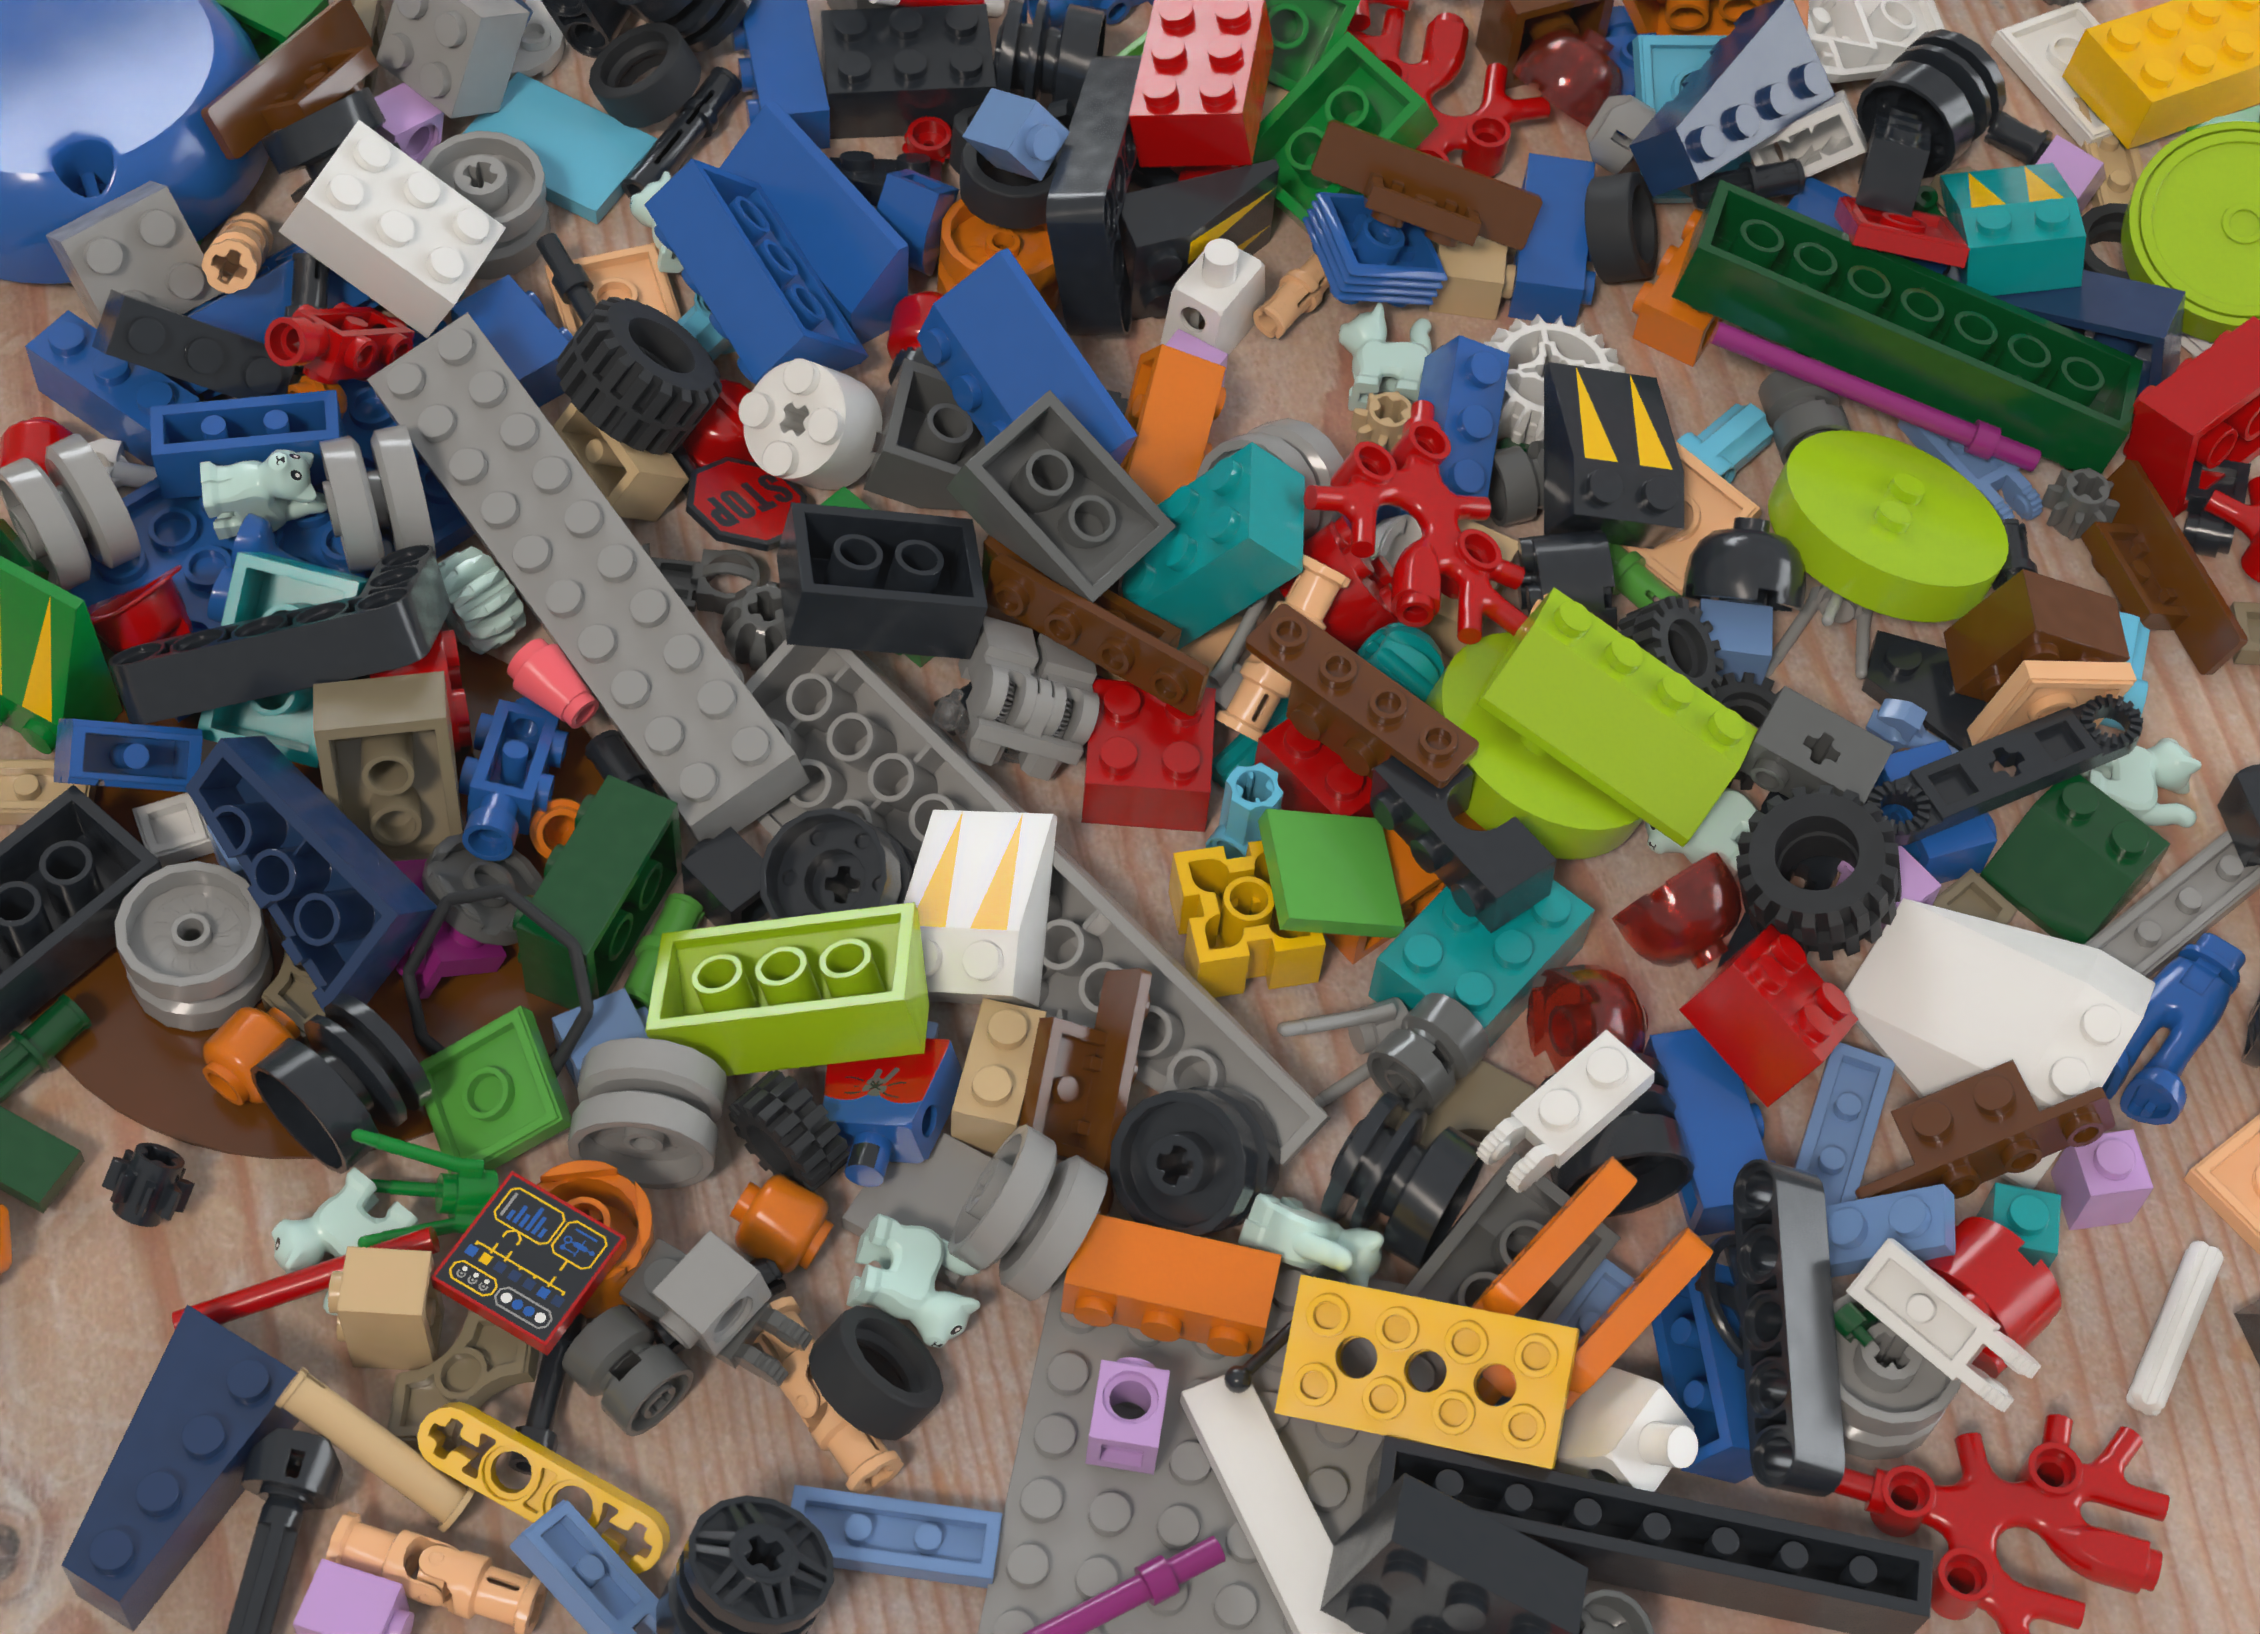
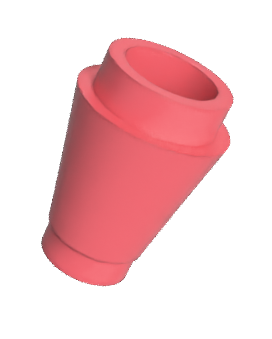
M542 638L534 639L524 645L510 661L507 674L513 679V689L563 722H566L571 728L576 729L583 726L598 710L599 701L592 695V692L558 644H548Z

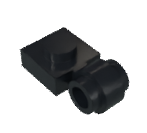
M2194 459L2185 500H2189V503L2185 510L2188 513L2183 534L2196 554L2214 558L2217 552L2229 554L2235 526L2203 509L2215 489L2245 504L2251 464L2224 460L2217 467L2208 469ZM2202 470L2226 473L2225 477L2207 490L2199 489Z

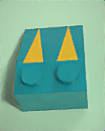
M2053 163L1940 175L1939 183L1947 218L1970 248L1965 267H1959L1963 284L1991 296L2082 287L2086 233L2077 198Z

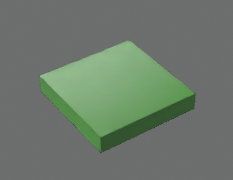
M1266 809L1258 820L1280 930L1396 938L1405 928L1383 826L1376 818Z
M521 1005L420 1062L432 1088V1098L424 1105L439 1148L443 1153L459 1158L483 1159L484 1169L494 1170L564 1131L571 1125L572 1117L533 1012Z

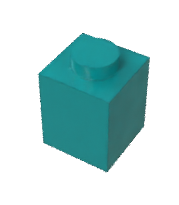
M1995 1183L1976 1217L1986 1218L1999 1223L2020 1237L2025 1243L2018 1251L2033 1267L2042 1259L2046 1266L2050 1268L2058 1255L2061 1195Z

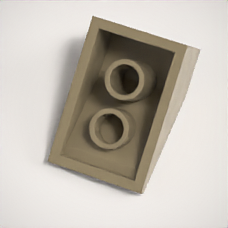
M444 671L313 684V731L324 795L391 861L428 859L434 848L446 837L464 833Z

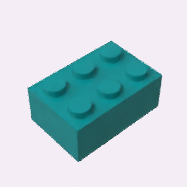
M1253 442L1230 457L1223 458L1214 468L1187 486L1178 488L1172 496L1157 505L1176 527L1124 574L1122 597L1180 628L1182 632L1178 647L1176 648L1180 650L1302 573L1305 476Z
M237 552L221 626L359 596L369 579L264 552ZM358 677L342 681L358 680ZM313 687L201 712L198 729H202V736L205 740L218 743L221 738L265 736L291 762L320 768L313 731Z
M1553 879L1549 896L1493 933H1490L1476 917H1469L1459 909L1452 897L1451 890L1446 886L1377 957L1368 996L1376 1002L1398 997L1404 1003L1409 1013L1424 996L1432 992L1444 994L1458 1001L1475 1016L1484 1028L1491 1047L1583 948L1595 909Z

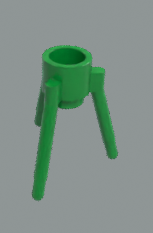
M357 1128L352 1131L351 1137L355 1142L451 1171V1174L440 1173L437 1183L370 1179L377 1187L375 1193L435 1198L436 1212L438 1214H448L449 1219L365 1235L358 1239L359 1247H369L429 1226L434 1228L437 1236L452 1233L464 1234L499 1188L497 1171L484 1169L483 1159L459 1158Z

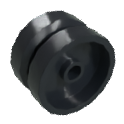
M1204 1085L1188 1089L1169 1090L1145 1098L1126 1114L1111 1144L1110 1174L1118 1200L1136 1223L1201 1236L1244 1224L1245 1219L1249 1217L1256 1196L1259 1193H1273L1279 1181L1281 1150L1273 1124L1255 1101L1232 1088Z

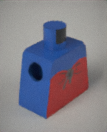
M926 1038L923 1054L827 1064L823 1106L829 1112L826 1114V1117L829 1121L837 1123L841 1130L838 1135L846 1139L849 1146L846 1150L850 1154L844 1173L851 1182L864 1187H877L884 1181L889 1162L920 1164L929 1158L953 1108L962 1075V1068L951 1040Z

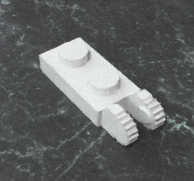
M1606 1029L1511 1112V1117L1505 1118L1493 1131H1490L1480 1143L1476 1154L1487 1165H1492L1502 1159L1526 1138L1534 1147L1512 1167L1506 1180L1507 1184L1517 1193H1522V1191H1526L1527 1188L1531 1187L1535 1181L1537 1182L1554 1166L1560 1168L1647 1091L1654 1083L1655 1072Z
M1888 1238L1846 1290L1851 1297L1951 1380L1960 1379L1976 1394L1980 1395L1985 1401L2001 1412L2007 1410L2014 1401V1398L1999 1381L1972 1365V1362L1985 1346L2002 1358L2004 1363L2013 1371L2030 1379L2041 1368V1365L2034 1357L2023 1350L2012 1339L1998 1331L2001 1328L1998 1323L1894 1238Z

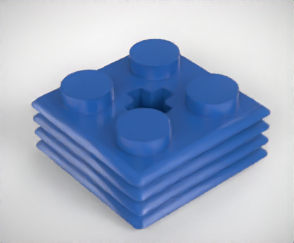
M1328 192L1316 193L1318 200L1311 202L1313 208L1307 209L1309 217H1303V222L1312 241L1313 251L1318 256L1328 280L1330 292L1336 300L1349 305L1357 304L1359 301L1386 302L1395 307H1406L1409 304L1433 305L1432 297L1438 296L1436 289H1442L1441 281H1447L1448 277L1432 241L1424 235L1426 229L1407 222L1404 223L1402 228L1392 227L1379 222L1371 216L1372 209L1365 207L1363 195Z

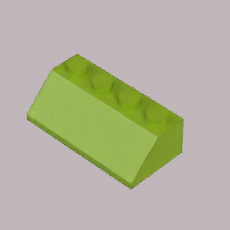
M1555 587L1517 630L1477 703L1478 706L1681 847H1684L1692 838L1740 769L1758 730L1742 719L1738 713L1722 705L1692 684L1685 676L1669 668L1642 649L1635 641L1616 631L1589 612L1582 604L1573 601Z
M912 902L662 933L645 1028L646 1034L649 1039L666 1040L701 1052L715 1060L726 1073V1076L923 1054L926 1042L929 997L919 914L916 904Z

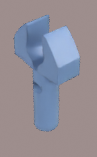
M1884 699L1880 710H1873L1866 725L1868 732L1895 746L1892 753L1901 748L1911 749L1942 741L1925 730L1922 723L1927 715V711L1909 701ZM1948 744L1952 754L1959 752V750Z

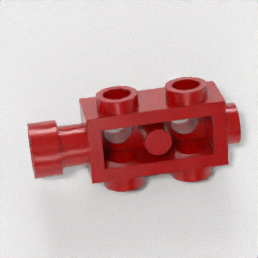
M341 302L334 308L316 309L309 304H304L294 312L292 317H280L269 324L265 333V348L269 357L276 364L284 367L304 366V375L323 384L336 385L339 380L356 379L368 382V378L413 349L412 340L415 331L407 328L401 319L388 317L370 306L353 307L345 302Z

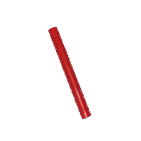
M432 1226L368 1247L431 1251L432 1254L440 1252L438 1236ZM346 1254L192 1305L191 1307L222 1325L329 1289L332 1272L343 1271ZM185 1308L172 1313L174 1329H176Z

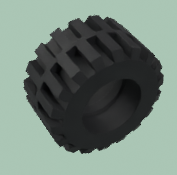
M609 297L607 300L602 299L557 359L556 375L561 380L560 385L564 393L570 397L571 403L577 410L611 438L641 452L646 450L657 455H662L664 452L669 454L675 452L685 442L722 391L719 370L712 362L713 359L698 340L669 316L647 304L644 305L629 298L624 300L619 297Z
M1819 785L1818 793L1806 794L1805 786L1791 789L1792 798L1786 801L1778 794L1767 801V814L1755 811L1748 820L1750 832H1742L1738 841L1740 855L1736 856L1737 872L1745 913L1750 915L1752 927L1759 934L1772 923L1781 934L1789 935L1796 940L1806 956L1809 951L1819 952L1820 961L1834 960L1833 951L1844 949L1847 957L1860 952L1859 941L1865 938L1873 944L1882 936L1881 923L1891 925L1897 914L1896 902L1901 901L1902 885L1898 843H1895V833L1889 820H1881V810L1873 802L1870 801L1864 806H1860L1859 794L1848 789L1845 790L1842 796L1834 795L1832 785ZM1814 856L1836 857L1854 868L1852 874L1845 881L1825 890L1802 889L1784 878L1794 865Z

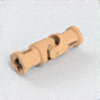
M250 211L229 217L203 256L202 270L206 274L207 282L210 286L228 294L250 286L273 247L274 234L264 217Z
M1303 554V572L1297 575L1285 600L1277 601L1271 613L1280 604H1288L1325 631L1326 625L1323 623V619L1339 589L1347 588L1351 579ZM1251 654L1239 671L1243 679L1226 711L1219 710L1214 719L1258 742V738L1266 734L1264 730L1281 698H1289L1291 682Z
M792 1296L782 1297L770 1303L772 1309H776L789 1319L799 1323L809 1332L799 1317L801 1309ZM762 1329L754 1343H759L765 1353L780 1361L782 1366L788 1371V1376L780 1386L781 1390L799 1413L819 1448L823 1451L830 1450L848 1478L846 1486L849 1491L868 1495L891 1481L904 1465L895 1450L889 1451L881 1439L859 1431L843 1419L826 1401L811 1375L809 1354L815 1339L813 1338L806 1349L801 1351L787 1346L777 1337Z
M351 1511L344 1514L336 1525L325 1557L326 1560L403 1584L408 1599L426 1605L447 1607L449 1612L466 1619H472L478 1614L514 1626L515 1634H531L542 1613L548 1589L535 1575L529 1578L495 1567L491 1557L466 1550L460 1552L454 1546L409 1530H402L399 1534H395L362 1523L360 1514ZM419 1566L420 1568L416 1580L410 1578Z

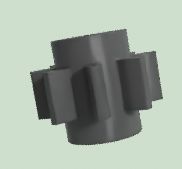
M2092 468L2078 469L2072 473L2062 469L2056 483L2048 485L2042 499L2043 506L2053 509L2046 524L2053 526L2063 536L2074 540L2081 538L2080 536L2094 522L2112 523L2120 507L2119 502L2108 499L2114 483L2107 481L2102 474L2092 470Z

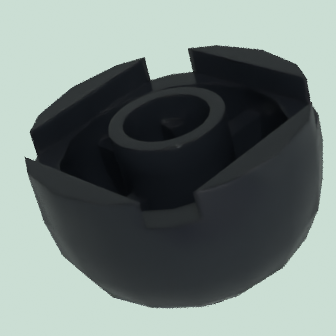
M1735 517L1733 528L1712 531L1698 542L1690 554L1684 576L1682 597L1695 602H1700L1701 598L1711 599V597H1719L1718 600L1770 606L1773 607V611L1792 612V608L1802 611L1806 590L1805 565L1799 550L1789 539L1769 532L1770 521L1757 518Z

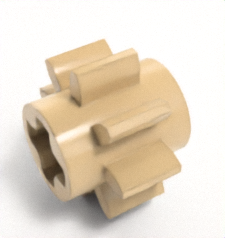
M1398 391L1384 392L1378 395L1369 393L1366 409L1354 408L1351 429L1357 432L1355 446L1360 442L1368 441L1376 443L1390 452L1402 437L1404 423L1410 419V401Z

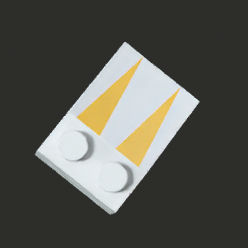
M933 810L904 903L915 902L918 909L929 1001L981 1004L982 999L986 998L1018 1006L1039 1007L1057 825L1056 815Z

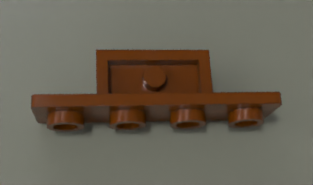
M335 0L201 110L203 120L228 160L242 157L271 131L283 129L363 89L364 85L361 80L379 64L370 50L373 46V40L351 1Z
M1330 120L1328 122L1311 166V172L1314 176L1363 193L1365 207L1372 209L1371 216L1379 222L1397 228H1402L1405 222L1426 229L1424 235L1430 240L1448 247H1456L1458 241L1473 246L1478 235L1513 249L1522 250L1526 245L1542 206V198L1538 194L1337 120Z
M2125 460L2107 478V481L2114 483L2108 499L2120 503L2112 523L2094 522L2080 537L2092 555L2091 561L2095 570L2107 580L2119 600L2120 611L2140 617L2141 623L2148 629L2174 630L2199 673L2202 675H2213L2247 644L2248 638L2139 461Z
M999 553L992 560L985 592L989 605L1189 716H1193L1201 707L1210 670L1203 663L1176 649L1182 632L1180 628L1109 589L1092 603L1003 553Z
M1280 604L1246 638V650L1291 682L1286 717L1292 721L1295 728L1303 736L1323 743L1338 754L1345 765L1358 775L1368 776L1373 779L1374 768L1394 756L1432 785L1441 789L1478 752L1479 742L1288 604Z
M1141 968L1110 970L1106 972L1094 1029L1056 1017L1039 1018L1018 1125L1020 1127L1027 1124L1055 1141L1058 1160L1064 1161L1078 1155L1106 1172L1108 1183L1105 1196L1097 1213L1105 1216L1109 1213L1114 1199L1113 1181L1110 1174L1111 1144L1123 1117L1126 1115L1131 1085L1135 1081L1138 1072L1137 1052L1143 1021L1146 1019L1150 1009L1149 989L1152 973Z
M2010 1060L1891 1111L1914 1165L1862 1186L1855 1191V1194L1859 1200L1944 1184L1954 1194V1199L1965 1197L1974 1192L1984 1182L2008 1172L2020 1173L2027 1171L2048 1155L2070 1146H2086L2099 1139L2105 1131L2112 1129L2116 1125L2108 1098L2102 1087H2096L2039 1112L2014 1060Z

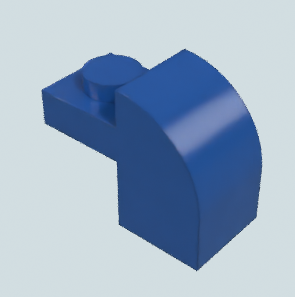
M910 169L887 173L876 210L909 245L908 268L932 276L940 254L942 219L951 205L955 203L959 189Z

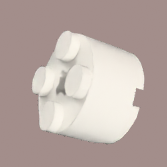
M794 359L770 370L757 383L753 391L743 397L739 405L738 414L744 426L745 442L750 455L757 465L773 476L810 488L838 490L857 481L872 465L876 452L872 451L876 432L882 434L883 420L880 406L872 391L864 383L844 373L805 359Z

